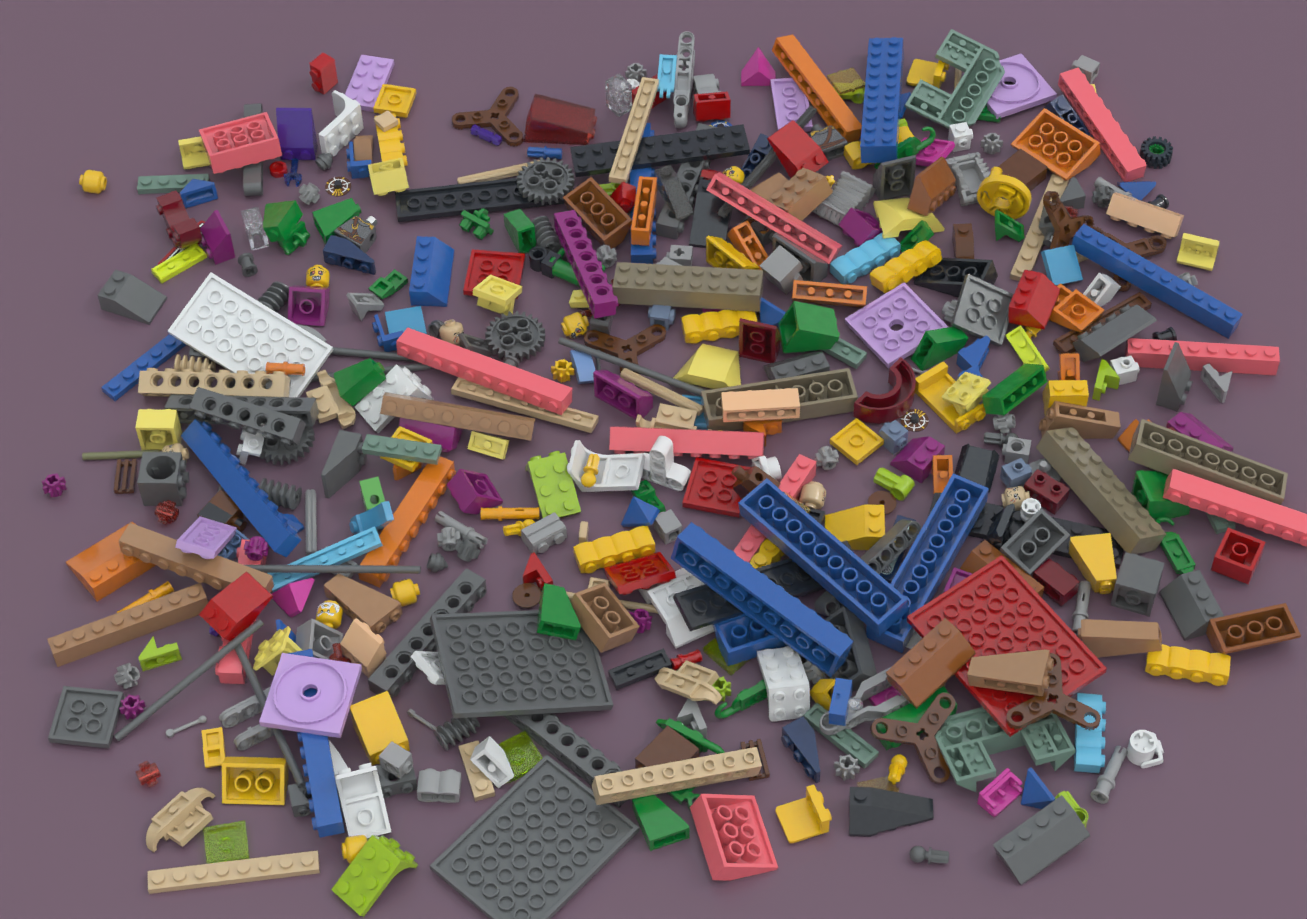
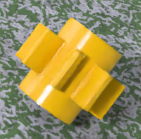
M565 359L555 361V366H551L553 379H557L560 383L570 381V375H574L572 362H568Z

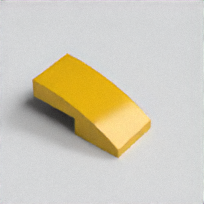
M222 727L201 730L205 768L222 766V762L226 758Z

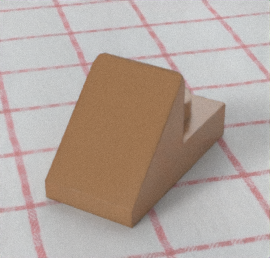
M373 135L355 136V161L371 160L373 164Z

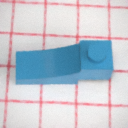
M381 502L374 508L351 518L349 524L351 532L356 535L374 526L377 530L386 527L394 520L390 502Z

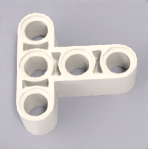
M659 436L650 453H643L646 458L641 478L673 490L682 491L690 478L691 471L685 466L674 463L673 442L666 436Z

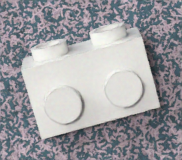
M242 429L240 440H243V444L238 445L236 455H240V463L246 465L248 454L260 456L264 437L261 433L253 435L246 432V429Z

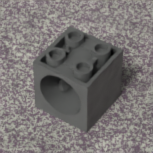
M143 452L137 481L143 505L182 506L183 499L187 497L185 485L189 483V472H186V460H183L181 452Z
M1125 552L1115 583L1111 606L1150 617L1165 563Z

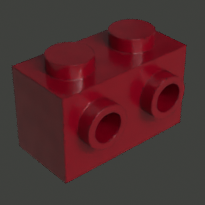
M1038 469L1024 484L1025 492L1029 491L1030 498L1038 500L1041 507L1054 515L1068 499L1070 488Z
M1050 558L1033 572V578L1044 586L1043 592L1061 607L1078 593L1080 581L1074 575L1065 571L1059 563L1054 562Z

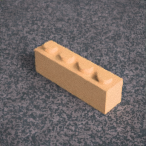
M1117 192L1113 193L1106 213L1110 215V219L1128 221V225L1133 227L1142 226L1145 231L1150 233L1160 232L1162 237L1168 239L1178 235L1184 218L1182 214Z
M798 388L722 392L721 394L723 422L800 418Z

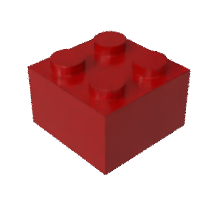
M1228 528L1214 556L1211 570L1249 585L1261 559L1266 542Z

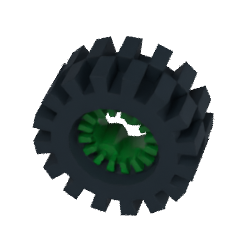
M1153 136L1152 139L1149 137L1147 141L1144 140L1141 144L1139 156L1145 160L1148 168L1154 166L1153 169H1156L1159 166V169H1162L1163 166L1166 167L1170 164L1173 146H1171L1170 142L1167 143V139L1162 140V137H1159V139H1156V136Z

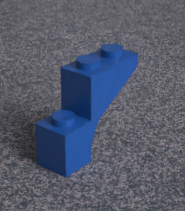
M987 335L975 340L973 344L962 348L958 352L956 364L963 371L959 373L957 380L964 372L983 377L980 369L989 353L988 346L990 344V338Z

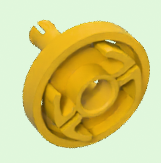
M991 168L989 177L980 183L977 191L979 205L992 216H995L996 210L1013 219L1024 216L1029 210L1032 200L1027 186L1014 177L1002 175L1003 171L1001 168Z

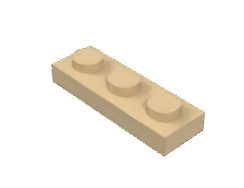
M479 741L458 746L475 802L495 796L492 781L470 760L474 748L479 744Z

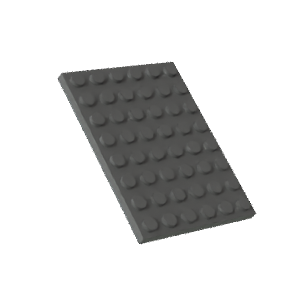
M539 610L431 614L430 623L453 718L612 710L613 702L598 649L582 627L577 639L571 640L537 633Z
M546 755L430 865V869L489 919H551L639 832V827L609 803L596 805L593 790Z

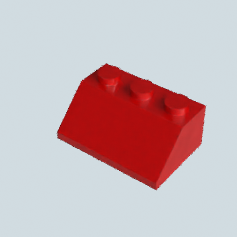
M1024 269L1009 304V323L1045 330L1060 294V289L1043 273Z

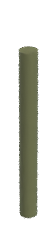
M160 450L82 453V459L142 458L143 452H160Z

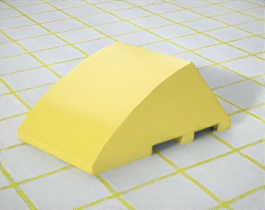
M908 197L874 201L873 203L876 216L880 220L879 226L883 231V239L898 237L900 231L913 230L921 220L927 222L933 233L942 232L945 228L932 212L925 216L907 209L910 200Z
M702 344L673 378L688 384L711 389L741 385L739 351Z

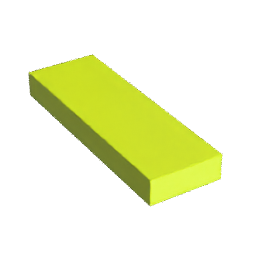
M195 244L155 266L151 271L162 284L206 259L207 254L198 244Z
M1021 325L1005 335L1024 364L1044 365L1045 372L1050 369Z

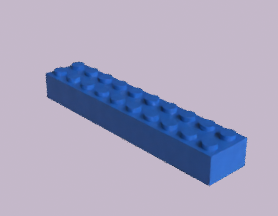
M903 38L869 39L860 142L861 163H884L897 159L904 61Z
M954 473L952 474L891 582V585L908 599V611L880 636L867 626L866 635L868 639L900 653L904 652L915 632L906 621L907 616L934 598L988 499L989 488Z
M766 478L738 502L742 517L877 635H882L908 611V599L769 479Z
M691 522L677 536L671 559L701 582L707 584L712 590L828 676L832 677L843 665L853 644V640L847 634L842 633L832 623L817 615L814 610L809 609L798 598L787 593L783 587L775 584L765 574L753 568L749 562L738 557L734 551L723 546L719 540L711 537L701 527Z

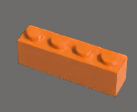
M639 176L631 226V244L650 245L657 198V177Z
M794 280L792 301L863 308L866 306L867 286Z

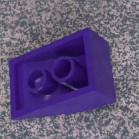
M276 108L277 132L282 152L281 160H316L318 143L312 108Z

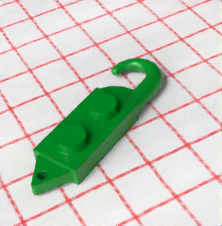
M932 127L922 128V131L930 132V136L922 142L917 137H909L898 144L897 159L917 155L919 151L931 145L935 140V130ZM876 163L874 167L878 169L881 163Z
M1161 516L1155 519L1159 524L1161 522H1168L1172 526L1175 524L1169 517ZM1165 532L1166 535L1161 541L1160 546L1176 574L1192 572L1196 564L1179 534Z
M764 679L755 686L742 690L727 709L721 711L727 706L726 702L719 705L714 712L715 717L718 719L727 718L768 698Z
M670 718L668 720L658 719L656 721V724L663 730L669 726L699 748V753H705L708 749L716 754L725 753L720 746L705 739L699 731L689 729L680 721H674Z

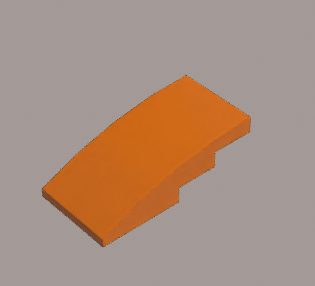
M1060 283L1057 286L1060 289V294L1049 320L1081 333L1103 314L1105 310L1077 289L1072 292Z

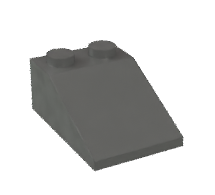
M915 155L880 164L873 175V188L876 189L875 194L879 201L911 195L915 177Z
M116 269L97 295L102 310L149 325L167 300L165 295L135 276Z
M1177 342L1174 343L1164 367L1156 405L1178 412L1180 405L1185 404L1187 398L1185 392L1190 391L1193 381L1190 380L1191 370Z
M339 430L321 473L325 498H330L360 472L362 465H365L367 454L362 453L364 443L362 434Z

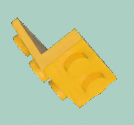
M914 59L906 83L917 86L921 79L940 89L942 82H945L946 70H949L950 65L941 60L935 63Z
M815 785L806 787L805 798L776 807V815L789 843H796L829 832V823L832 821L829 809H825L823 805L824 799L821 791L817 792Z

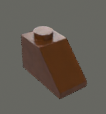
M971 223L953 224L952 243L955 258L974 259V236Z

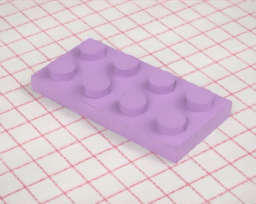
M361 55L345 95L352 100L358 101L361 110L374 112L373 107L383 84H387L394 67V59Z
M793 78L770 79L777 131L791 120L796 122L805 110L809 108L807 97ZM812 119L804 126L803 130L805 132L811 131L813 127Z
M199 517L177 540L176 548L181 549L184 553L199 554L204 559H214L235 536L237 527Z

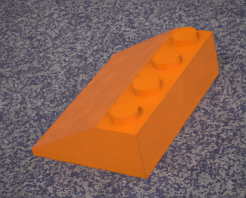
M1045 108L1011 143L1012 147L1017 150H1024L1048 166V170L1065 181L1088 168L1101 154L1100 142Z
M129 524L66 561L67 566L97 602L156 566L150 562L145 563L134 556H126L121 552L119 539Z

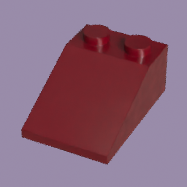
M740 318L739 357L765 363L776 362L781 348V335L777 326Z

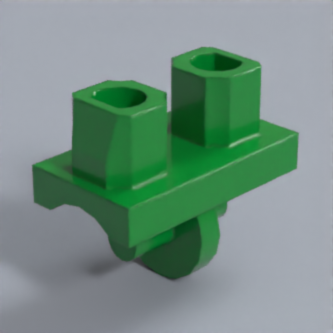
M486 209L475 210L473 215L465 210L461 213L463 219L459 226L462 230L469 232L475 226L473 235L480 240L486 234L492 235L494 232L490 228V224L487 223L490 221V217H488Z
M300 221L285 241H277V243L283 248L286 255H290L299 246L304 247L307 244L306 240L310 237V233L306 230L305 223Z

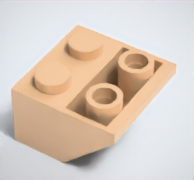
M357 618L354 619L340 643L342 655L351 663L361 664V672L368 678L386 659L387 653L384 649L385 642L379 634L375 635L365 622L362 623Z

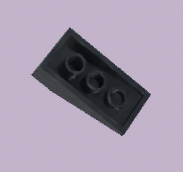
M700 179L689 246L706 248V237L708 235L727 241L732 211L729 212L726 218L718 215L717 212L725 204V201L706 190L711 180Z
M942 258L937 265L927 268L922 274L916 276L914 284L959 297L964 278L967 274L994 285L998 274L993 260Z

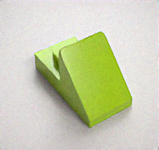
M1101 359L1092 399L1099 401L1101 393L1105 394L1107 387L1118 389L1120 377L1104 359Z
M154 636L138 657L142 671L182 660L177 642L157 648Z

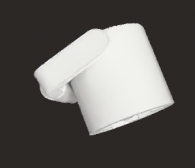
M760 456L752 459V467L757 466L777 481H781V469L775 456L770 458Z
M1147 730L1135 731L1130 737L1127 748L1129 761L1141 766L1143 769L1162 764V754L1164 751L1160 740H1157L1156 734ZM1154 753H1156V755H1158V758L1152 760Z

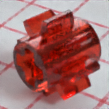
M167 500L163 501V503L160 502L156 506L155 515L159 518L158 522L166 525L177 520L179 509L175 507V502Z
M148 761L138 764L140 770L135 773L142 786L147 784L149 788L158 784L157 778L161 777V774L155 762L150 764Z

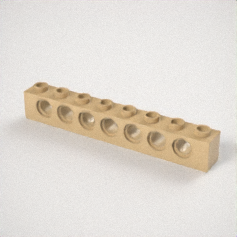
M147 368L146 371H140L138 393L143 396L170 397L171 394L194 395L197 387L226 396L289 397L290 377L281 371H274L273 374H266L265 371H255V374H249L248 371L237 370V373H230L229 370H219V373H212V370L201 369L200 372H194L192 369H183L182 372H176V369L165 368L164 371H158L156 368ZM160 378H163V383L160 386H158V380ZM181 378V384L176 387L175 382ZM199 379L198 386L193 387L194 381ZM217 379V385L212 388L211 383ZM232 380H235V386L233 388H230V382ZM253 380V387L248 389V383ZM272 381V386L266 389V383Z
M757 747L595 776L592 789L596 805L758 776L762 764Z

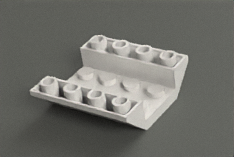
M684 568L675 571L676 578L671 579L668 583H657L648 589H638L646 603H652L666 624V634L676 649L714 632L713 624L689 631L673 599L675 593L704 585L703 582Z

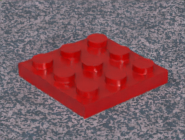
M472 249L463 294L474 296L473 288L489 275L521 285L526 259L525 253Z
M696 457L682 507L739 518L738 502L742 499L733 490V485L737 478L731 474L737 465ZM741 466L744 470L752 468L747 466Z
M661 552L604 568L605 575L616 591L623 595L630 594L633 590L640 588L648 589L657 583H668L671 579L676 578L675 570Z

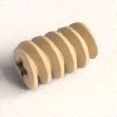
M177 354L174 369H176V372H182L183 369H192L194 372L208 369L215 373L216 363L214 361L209 363V358H205L203 363L202 357H198L197 362H195L194 356H191L188 361L187 355H184L181 360L180 354Z

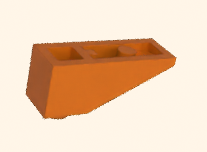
M747 220L733 227L727 235L734 248L743 253L752 263H756L759 270H762L760 265L768 258V255Z

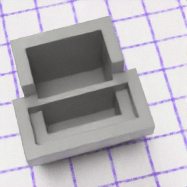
M780 245L760 265L766 279L786 295L793 289L794 280L804 281L799 274L803 269L801 262Z

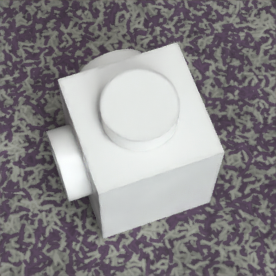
M967 122L950 125L948 141H953L955 144L953 152L970 149L973 131L969 129Z
M1132 355L1110 360V366L1120 377L1119 385L1136 381L1140 369Z

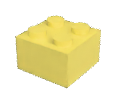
M403 158L368 165L374 195L383 196L391 191L402 192L409 188Z
M138 410L135 428L142 450L162 451L164 446L175 443L181 444L182 429L177 410Z

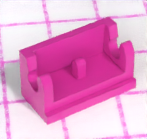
M1006 768L979 793L977 804L995 818L1023 793V789L1020 787L1023 783L1009 768Z

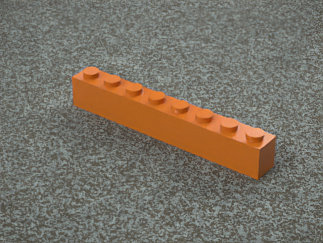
M793 34L776 38L772 52L813 107L817 109L828 126H833L848 143L858 141L861 136L862 124L857 120Z
M440 456L437 465L426 464L394 512V520L384 527L379 537L383 546L368 552L360 565H398L400 556L408 550L410 541L417 536L420 526L427 521L429 512L436 507L439 497L446 492L448 482L456 474L454 461ZM358 573L360 580L380 588L383 582L388 580L390 573Z

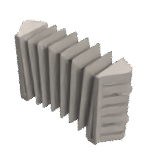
M979 152L945 159L956 179L955 186H957L961 206L978 203L977 191L980 183L990 175L991 171H989L987 163H983V158L980 159L981 154Z
M842 171L840 179L838 178L836 185H833V193L812 212L819 215L820 218L822 217L834 225H838L850 208L863 211V207H866V203L872 198L876 189L873 188L872 184L856 178L855 175H851L849 172Z

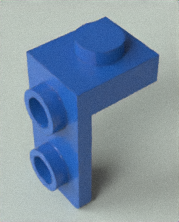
M349 142V148L346 149L347 159H350V161H347L348 172H351L352 179L370 177L368 165L372 164V161H355L353 142Z
M378 314L374 315L375 322H372L374 333L379 335L376 336L379 347L383 346L384 352L397 350V339L403 334V330L384 335Z

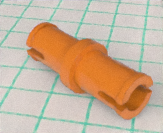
M286 361L283 363L267 362L266 374L281 371L285 372L287 376H304L305 364H289Z

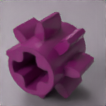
M58 473L47 475L46 479L42 481L44 494L49 493L51 498L61 496L63 490H67L65 478H59Z
M259 536L250 538V542L245 541V555L253 561L261 560L263 556L268 555V543Z
M636 609L634 613L629 612L640 626L636 633H643L645 629L650 630L652 616H649L646 610Z
M129 694L124 700H121L122 707L119 709L121 714H125L126 720L129 718L135 719L144 711L143 708L146 705L144 700H140L139 695L133 696Z

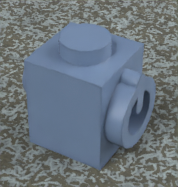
M665 305L649 307L648 318H650V326L659 324L668 331L669 326L674 325L676 309Z
M896 420L891 423H884L879 431V436L884 439L882 446L893 455L907 445L908 430Z
M1020 458L1003 465L1000 478L1007 488L1024 486L1031 477L1032 469L1029 464H1026Z

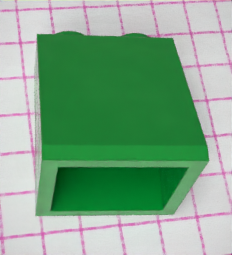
M793 301L778 323L783 353L831 349L840 336L834 309Z

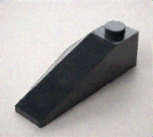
M850 787L849 836L871 837L882 831L889 830L890 832L900 826H911L933 820L934 818L933 799L873 787Z

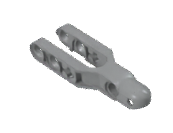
M689 31L682 32L679 36L675 72L674 125L679 129L685 128L687 125L693 85L695 38L693 33ZM686 37L691 38L689 43H684L682 40ZM685 52L690 53L688 57L683 56Z
M888 668L861 682L856 696L850 700L845 726L829 724V711H827L820 719V729L826 735H834L844 729H851L864 721H874L877 718H882L910 704V702L903 695H896L877 706L862 707L864 700L892 686L888 682L886 671L890 669Z
M271 687L263 690L266 698L268 697ZM256 695L223 711L219 716V720L225 728H231L263 712ZM258 724L252 728L251 726L248 727L245 732L239 734L234 739L233 743L238 750L243 751L273 736L274 733L271 728Z

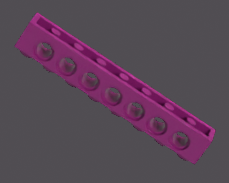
M575 210L554 213V229L593 317L600 318L616 315V307H618L617 296L613 295V288L611 284H608L607 274L602 271L601 261L597 260L596 250L592 249L591 239L587 238V231L585 227H582L581 217L577 216Z

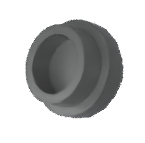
M319 154L315 160L316 164L323 171L332 167L333 154Z
M440 320L432 321L428 326L430 336L441 338L439 329L444 325V322Z
M440 553L430 554L427 568L431 569V572H438L448 567L447 562Z

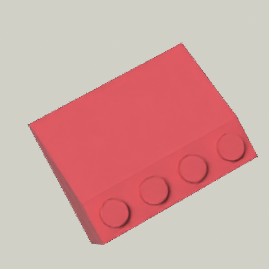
M267 112L199 129L214 174L282 156L279 138Z
M701 794L691 805L690 810L712 880L731 881L778 869L755 796Z

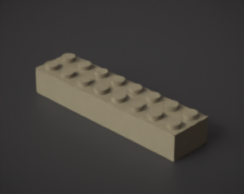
M617 262L612 288L613 295L617 296L618 304L664 305L760 312L763 292V270Z
M845 368L701 391V405H703L707 430L734 431L743 429V421L723 422L721 394L722 392L798 388L800 418L782 419V423L854 412V402L858 399L850 369Z
M1141 419L1133 434L1128 456L1130 461L1168 475L1173 469L1279 505L1284 500L1288 476L1286 472Z
M1073 427L1046 431L1036 448L1120 546L1131 554L1155 551L1166 533L1160 524L1137 501V498L1127 490L1124 483L1105 465L1101 457L1083 440L1078 431Z

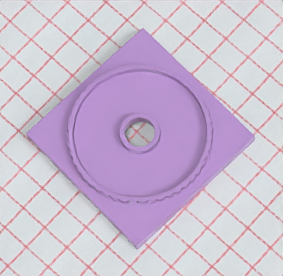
M1022 54L1000 60L1005 74L986 105L991 114H994L996 119H999L1000 116L1002 118L1052 101L1057 97V93ZM1008 81H1009V82H1013L1014 84H1013V85H1007V84H1005L1004 82H1008Z
M905 282L845 318V324L888 369L900 357L905 359L915 352L925 331L948 327ZM895 324L903 326L899 331L890 329Z
M282 653L259 721L260 726L341 738L362 671L361 664ZM309 688L318 690L316 695L312 697H306L303 693Z

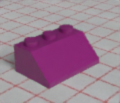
M595 370L593 372L595 397L635 420L638 414L644 418L653 408V396L649 392L641 390L633 383L627 382L619 375L613 374L608 370Z
M1180 412L1167 422L1166 428L1173 427L1181 434L1229 452L1233 450L1230 444L1191 413Z
M401 417L399 426L431 439L433 444L441 445V452H450V450L456 449L464 430L463 428Z

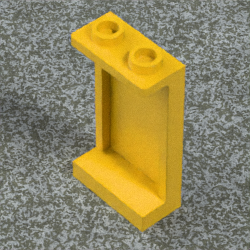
M944 361L915 378V393L956 434L961 430L968 429L971 424L981 421L986 416L983 403L978 404L974 409L959 416L954 405L942 399V395L956 382L948 374V365Z

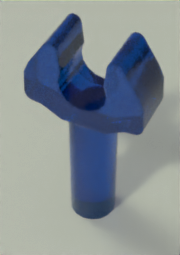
M297 158L292 159L290 173L284 174V182L287 187H289L291 180H295L296 187L302 183V175L297 173L299 163Z

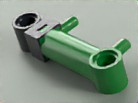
M540 246L530 249L529 261L530 268L533 271L542 272V275L551 279L556 276L580 287L570 263L562 260L565 255L563 248L558 253L550 251L548 254L546 249ZM602 265V271L604 272L606 267Z

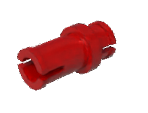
M698 649L684 655L678 654L676 658L670 659L672 670L677 671L685 661L695 664L703 660Z

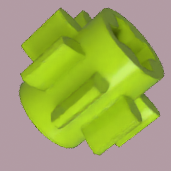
M724 676L719 677L712 686L722 696L720 701L725 702L726 696H731V682H726Z

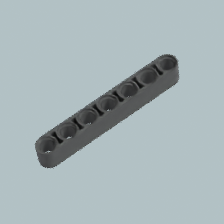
M262 103L244 104V118L263 113ZM263 161L243 166V189L245 196L263 195Z
M906 519L898 521L860 559L880 574L917 538L921 531L920 524L917 521ZM827 590L815 602L816 612L825 616H831L844 607Z

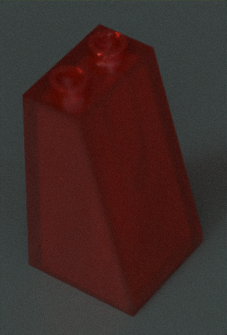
M535 94L527 115L523 142L588 145L590 139L594 138L596 130L593 129L597 121L595 109Z

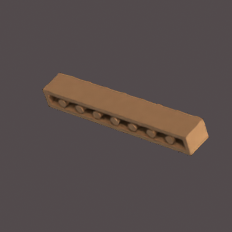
M385 392L383 395L380 414L530 441L535 423V418Z
M129 523L119 539L120 550L126 556H134L145 563L150 562L158 565L161 569H168L180 576L190 577L198 583L211 585L217 590L225 589L245 572L250 573L269 592L274 587L272 575L218 555L214 559H204L199 554L184 553L181 549L176 548L177 540Z
M201 583L53 636L47 640L56 665L60 667L198 616L208 604V600Z

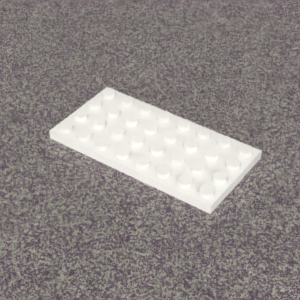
M211 272L168 329L170 335L233 373H237V370L248 371L249 374H255V371L266 372L267 362L283 363L286 361L289 364H305L304 376L288 375L290 377L289 397H300L334 350L329 344ZM250 381L249 384L254 385V381ZM272 381L266 383V389H269L272 386Z

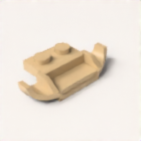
M326 370L317 372L321 387L306 392V397L316 398L319 411L317 419L319 423L337 418L342 429L354 425L356 420L355 410L340 397L335 379L330 377Z
M660 403L656 418L652 417V421H647L638 414L636 426L697 430V426H694L697 411Z
M685 661L678 671L665 667L661 668L658 675L654 678L661 689L691 699V701L707 700L717 705L722 699L720 693L712 686L719 678L717 672L689 661Z
M194 788L185 793L181 791L151 818L152 823L146 834L147 848L155 852L157 850V843L161 838L166 841L170 838L182 847L213 820L211 813L203 809L201 801L206 797L213 799L215 795L204 788Z

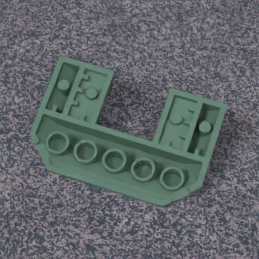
M951 29L937 51L935 58L965 72L953 93L949 94L920 79L904 106L948 129L950 125L967 122L968 126L974 125L1005 74L997 51Z
M981 707L948 716L941 730L935 735L939 749L956 784L976 792L977 781L996 777V769L989 757L991 754L1026 746L1036 766L1050 762L1054 771H1056L1075 753V748L1058 716L1053 713L1027 725L1009 737L990 714Z

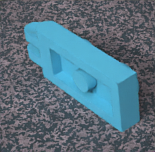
M660 54L657 78L659 79L657 92H660L659 98H663L664 92H667L666 98H670L671 92L674 93L677 55Z

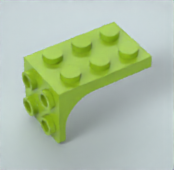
M555 451L549 453L548 457L541 458V456H535L530 458L525 469L529 471L542 519L552 513H556L559 518L581 513L573 479L567 472L568 461L565 452Z
M371 835L331 890L356 913L364 917L390 881L399 872L409 867L416 869L418 864L414 861L415 857L408 851L403 852L399 848L401 845L393 838L388 839L383 835L380 837Z

